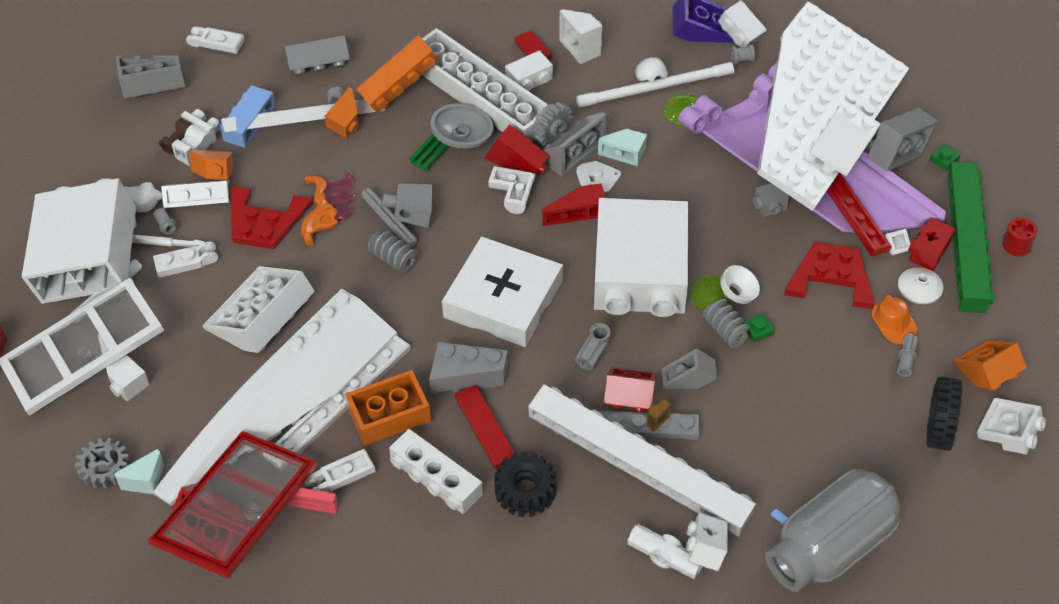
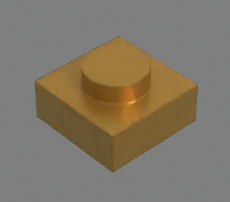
M663 399L660 403L652 405L647 412V427L653 432L670 418L671 404L667 400Z

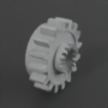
M557 102L556 104L551 103L540 111L533 126V131L536 134L534 138L537 142L547 146L556 141L561 134L567 132L566 128L571 125L569 121L573 118L571 116L573 111L570 110V107L564 103Z

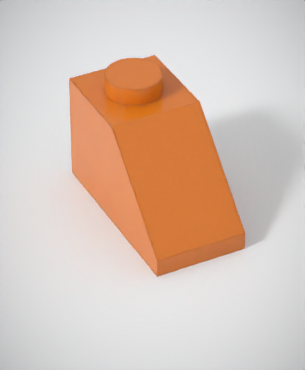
M350 87L347 88L325 115L326 127L346 139L351 133H355L359 126L353 89Z
M190 150L192 172L205 179L228 180L233 174V152Z

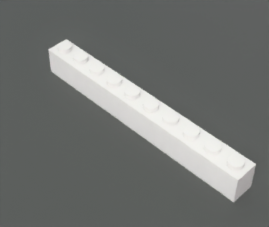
M544 384L528 406L529 417L696 513L727 521V530L738 537L754 514L756 503L749 496L734 492L726 483L711 479L703 470H695L688 466L687 462L683 459L672 457L662 447L649 444L641 435L626 431L621 424L614 421L610 422L600 412L585 408L580 401L564 396L555 387L550 388Z

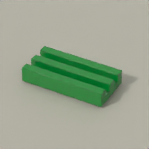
M432 133L410 157V163L428 171L450 146L439 141ZM441 144V146L434 153V150Z

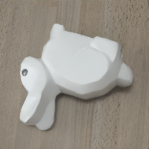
M151 182L142 183L141 186L124 187L136 205V213L149 212L163 198L162 193L156 190ZM136 219L134 221V229L137 227Z

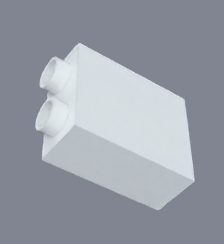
M119 178L100 179L96 183L75 187L63 186L54 191L35 194L22 278L41 304L88 296L95 293H105L128 279L136 205Z
M599 198L594 310H605L612 315H622L629 311L651 312L658 317H668L674 313H685L688 287V201Z

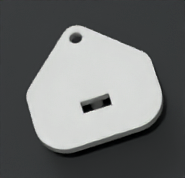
M598 161L583 163L576 169V175L581 186L602 183L604 194H608L621 177L619 170ZM593 176L594 182H591L589 177Z

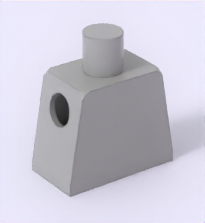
M398 184L396 195L383 193L382 206L394 208V219L397 221L428 228L432 212V185Z

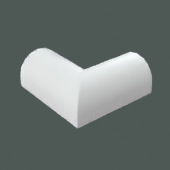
M494 166L488 185L492 189L507 191L504 200L506 210L514 214H520L525 211L535 180V173Z

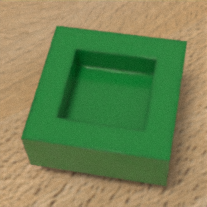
M942 144L931 154L929 161L948 171L951 162H958L961 154Z
M764 313L744 320V324L746 323L750 326L747 334L753 343L774 335V328Z

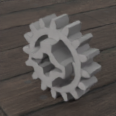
M99 438L97 444L90 441L88 449L81 448L83 455L76 456L78 463L75 464V468L80 480L83 479L87 486L92 483L94 488H97L99 484L107 488L109 482L116 485L114 473L127 467V463L130 462L126 447H122L120 441H116L113 444L111 438H108L106 442Z

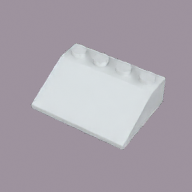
M259 266L202 327L204 330L244 351L259 353L267 346V343L273 336L281 331L284 324L294 317L295 312L309 300V297L315 291L302 271Z

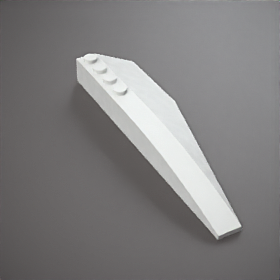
M341 289L221 408L154 490V495L170 506L174 505L180 488L197 483L241 431L269 442L281 434L282 429L286 426L298 423L300 417L310 410L313 411L327 399L330 401L334 399V396L340 394L350 384V381L355 379L386 347L385 345L397 335V332L359 298ZM243 446L228 465L230 467L239 462V457L245 453L251 454L255 450Z

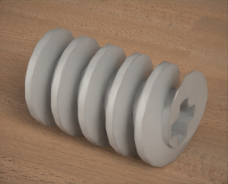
M389 231L374 233L368 243V251L371 254L380 258L390 267H394L400 273L407 272L417 257V250L411 249L408 244L404 245L402 240H398L396 236H391Z
M721 299L706 307L702 317L717 331V334L722 337L724 342L728 343L731 349L742 346L748 339L747 332L750 326L746 323L744 324L742 317L738 318V312L733 311L731 305H727L726 299Z

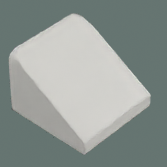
M906 229L884 235L892 246L889 251L891 256L908 251L911 243Z

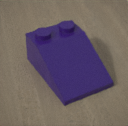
M677 0L673 5L674 36L690 42L735 43L733 38L718 22L724 11L728 8L708 0Z

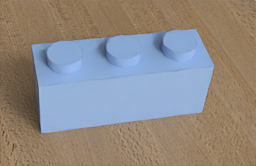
M251 85L247 92L243 93L241 100L232 108L231 113L227 117H236V131L225 132L221 123L220 130L223 141L246 148L260 129L247 128L260 113L272 112L276 107L273 92Z

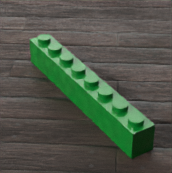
M951 162L947 178L951 226L955 228L953 249L959 312L987 313L989 304L994 302V291H990L992 273L988 272L990 256L987 255L989 240L985 238L987 222L983 221L985 205H982L981 202L984 195L983 188H980L982 173L978 172V163Z

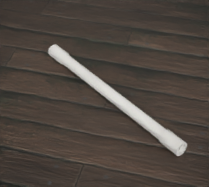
M732 62L710 68L669 76L665 79H656L654 82L647 81L597 93L592 92L576 96L578 108L595 105L599 102L707 78L734 74V66Z

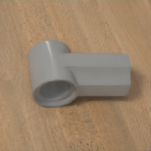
M596 323L590 328V335L575 357V362L580 368L587 371L593 370L603 352L608 350L611 332L606 324Z

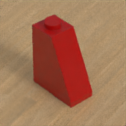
M508 125L484 158L507 169L538 173L540 175L547 167V164L544 162L548 159L549 155L511 125Z

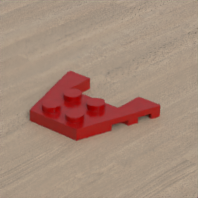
M232 186V242L275 249L291 231V226L296 221H300L304 211L312 207V198L293 195L288 211H278L247 206L251 197V189Z
M814 242L785 289L786 296L805 298L808 280L853 287L852 306L873 309L874 298L858 248Z

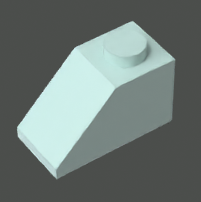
M625 129L600 137L598 140V155L638 166L646 150L647 134Z

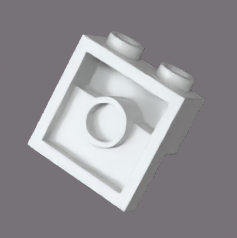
M994 398L977 431L978 439L1002 443L1003 450L1027 455L1030 448L1034 449L1036 447V434L1038 431L1044 430L1046 418L1043 417L1041 406Z

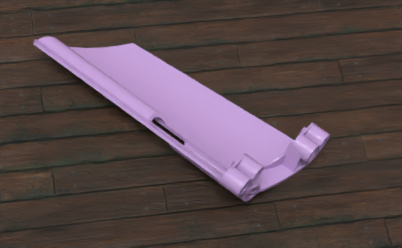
M776 64L771 67L768 75L763 73L757 77L753 84L754 90L749 94L748 99L740 104L722 111L721 106L706 95L698 98L693 108L688 106L683 109L679 115V122L693 133H704L757 171L760 154L763 149L766 132L765 124L768 107L771 103ZM865 151L861 153L848 175L842 174L881 232L918 228L925 221L930 220V218L940 222L945 220L946 211L892 171H886L867 158L868 154ZM825 192L813 211L842 232L855 233L828 193Z

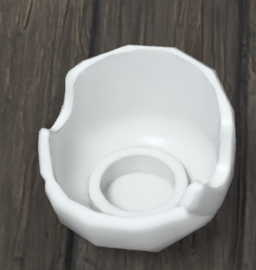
M649 57L642 60L635 69L638 81L649 80L654 82L657 76L665 79L669 74L663 61L657 57Z

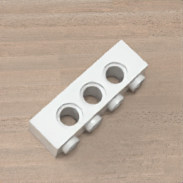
M410 429L389 447L391 463L397 469L402 468L416 483L420 482L426 486L432 495L439 496L445 500V503L452 510L457 509L464 514L483 495L482 481Z

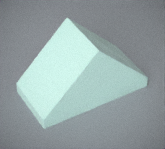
M156 449L114 473L121 490L154 494L153 492L158 486L164 468V462L159 450Z

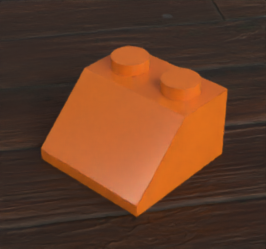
M986 340L953 360L954 365L976 387L988 390L1000 388L1001 383L1018 377L1019 373L1027 368L1019 345L1016 342Z

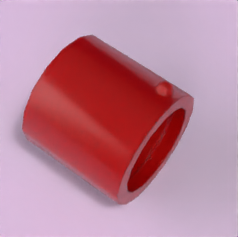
M1021 217L1011 220L1006 233L1003 235L1002 246L1004 250L1013 256H1025L1032 252L1031 248L1037 234L1035 223Z

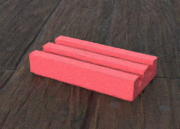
M300 488L288 503V506L336 514L338 509L335 493Z

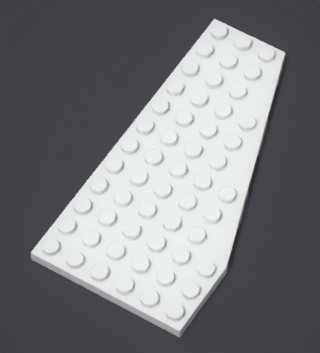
M807 2L780 38V51L774 72L771 103L768 107L765 124L766 132L757 174L813 211L839 173L809 153L835 112L845 100L875 119L909 68L888 55L884 50L870 43L869 40L855 33L851 28L846 27L834 17L820 10L816 5Z

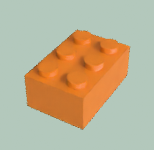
M413 370L345 393L349 414L363 446L431 422L430 406Z

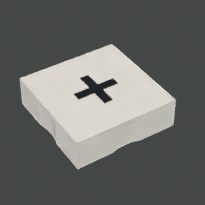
M481 236L442 300L443 318L470 328L487 331L498 338L526 347L539 325L542 313L550 305L563 282V264Z

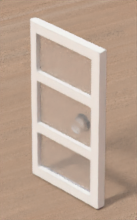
M129 277L0 358V365L25 411L30 416L160 334L164 329L134 285L133 279Z

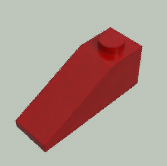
M602 183L580 186L542 209V226L598 218L599 198H606Z

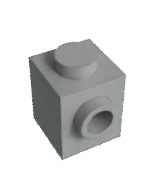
M772 183L756 188L753 205L756 210L760 211L763 217L775 215L787 210L789 195Z

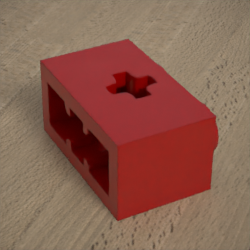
M930 218L926 225L922 224L917 234L918 239H913L908 248V251L911 252L909 261L934 271L952 241L955 228Z

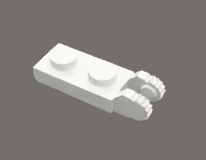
M193 27L191 30L192 34L186 38V42L190 46L197 48L200 46L235 54L238 53L245 41L242 34L208 27Z
M207 241L200 243L198 246L153 256L158 277L161 278L215 263L218 260V254L213 252L216 250L215 244Z
M362 449L321 467L319 471L309 476L305 481V485L312 487L319 484L313 487L312 490L332 492L376 472L375 466L366 450Z

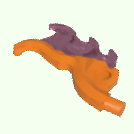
M344 172L345 178L338 181L325 180L319 176H307L304 178L306 184L314 183L317 186L314 196V204L317 207L305 217L301 226V236L304 238L306 246L314 244L312 237L314 233L331 229L338 225L337 220L347 219L353 214V207L346 210L355 200V193L351 196L346 195L354 185V178L350 173Z

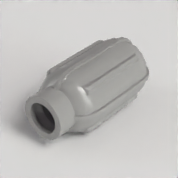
M863 469L851 470L842 475L784 522L781 530V541L770 548L765 554L766 563L773 576L786 589L798 592L811 581L817 583L830 582L842 575L897 529L900 521L901 505L894 490L895 487L878 474Z

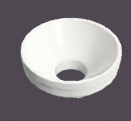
M739 265L729 266L721 276V287L728 299L736 303L747 304L759 295V282L748 269ZM729 287L736 288L739 295H735Z

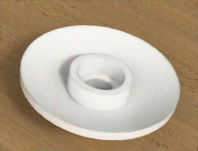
M910 268L904 271L898 280V289L902 296L916 304H931L937 301L944 289L941 278L926 268Z

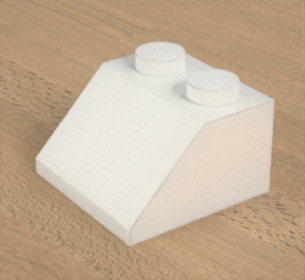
M560 10L559 41L580 64L600 56L602 46L601 33L603 31L600 21L596 20L589 13Z

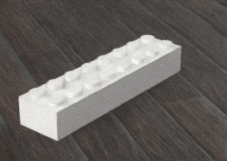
M436 28L422 38L439 59L431 69L422 74L423 77L460 103L475 106L486 112L492 119L493 126L501 132L508 125H511L531 142L535 140L534 136L536 134L533 131L535 119L548 104Z

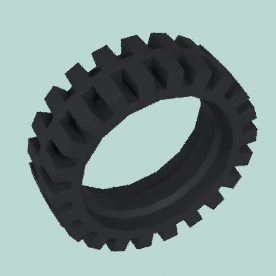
M939 376L936 379L929 409L926 435L927 447L948 451L953 447L962 401L961 380Z

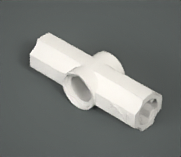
M640 524L635 525L631 531L627 544L649 555L651 560L659 567L665 569L672 567L692 579H695L701 572L703 566L689 562V551L682 547L680 541L668 534L661 536Z

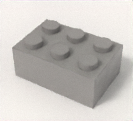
M916 108L883 121L877 129L876 139L873 140L869 147L870 152L867 158L884 170L889 171L922 156L938 124V120L920 108Z

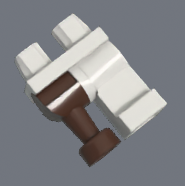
M196 109L191 114L184 111L181 114L182 118L175 122V132L170 137L165 136L159 141L160 147L166 153L171 154L174 151L175 158L188 166H191L190 150H207L211 143L214 144L217 141L215 134L220 129L219 121L213 117L204 122L206 116L199 109Z

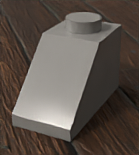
M697 348L661 368L663 388L666 390L700 389L717 379L715 359Z

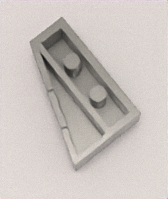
M116 56L118 78L123 97L135 98L140 95L156 94L161 91L177 90L185 87L179 56H153V59H141V56H134V59H123L122 56Z
M438 342L429 378L431 396L438 395V392L452 390L453 393L459 392L460 389L469 388L474 385L478 389L504 386L508 369L507 350Z

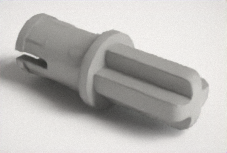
M913 333L904 336L902 349L898 353L900 359L897 374L901 377H910L912 375L913 362L917 358L916 347L918 337L914 336Z

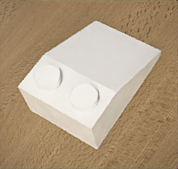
M844 100L809 153L847 176L880 126V123Z

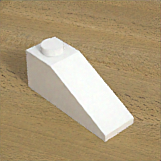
M99 334L98 337L102 353L104 354L109 351V348ZM127 355L106 367L111 382L109 386L111 391L117 397L122 396L127 402L149 386L145 371Z

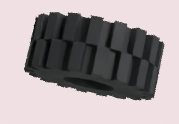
M523 451L522 456H517V453L511 454V460L506 457L503 459V465L499 463L497 466V472L494 475L495 494L498 503L501 502V507L504 510L509 507V513L512 515L517 511L519 517H524V513H529V517L535 516V511L541 514L544 512V506L547 508L551 506V500L555 499L556 472L553 470L551 462L546 464L544 456L538 459L537 453L532 452L531 456H527V451ZM522 480H530L535 483V487L529 491H522L516 488V483Z

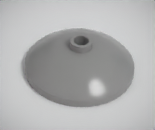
M456 103L445 105L436 110L431 117L430 128L433 135L445 145L458 149H471L483 145L491 138L493 122L490 116L480 108Z

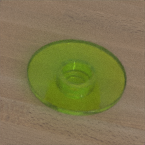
M687 94L671 97L664 106L665 116L671 122L684 126L678 120L679 115L684 108L688 106L693 108L698 98Z
M709 275L701 277L691 286V300L695 306L703 311L710 304L721 299H726L727 305H732L734 301L724 295L720 282L721 277ZM730 286V290L735 294L734 287Z

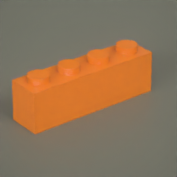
M418 35L356 90L378 113L385 109L393 99L401 95L408 86L416 82L423 73L431 69L439 59Z

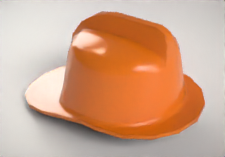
M888 294L884 300L876 304L872 309V318L888 341L903 345L905 335L913 333L914 336H917L916 323L909 313L906 302L902 299L891 297Z

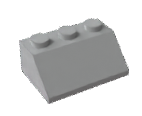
M345 35L284 47L289 71L294 70V74L304 73L306 68L314 67V70L326 68L325 64L333 63L334 67L345 65V60L350 59Z
M601 112L587 116L582 121L577 122L569 131L561 134L552 144H548L544 149V152L549 155L548 159L544 162L547 164V167L563 177L598 149L599 138L606 136V113Z

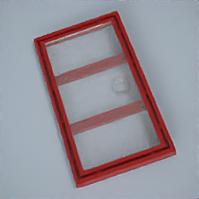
M241 431L148 539V543L229 579L316 469L317 461Z

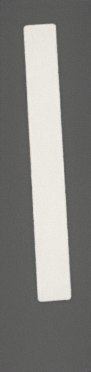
M366 100L355 101L358 114L375 112ZM334 104L260 113L247 129L325 119V115ZM236 117L221 119L225 132L236 131Z

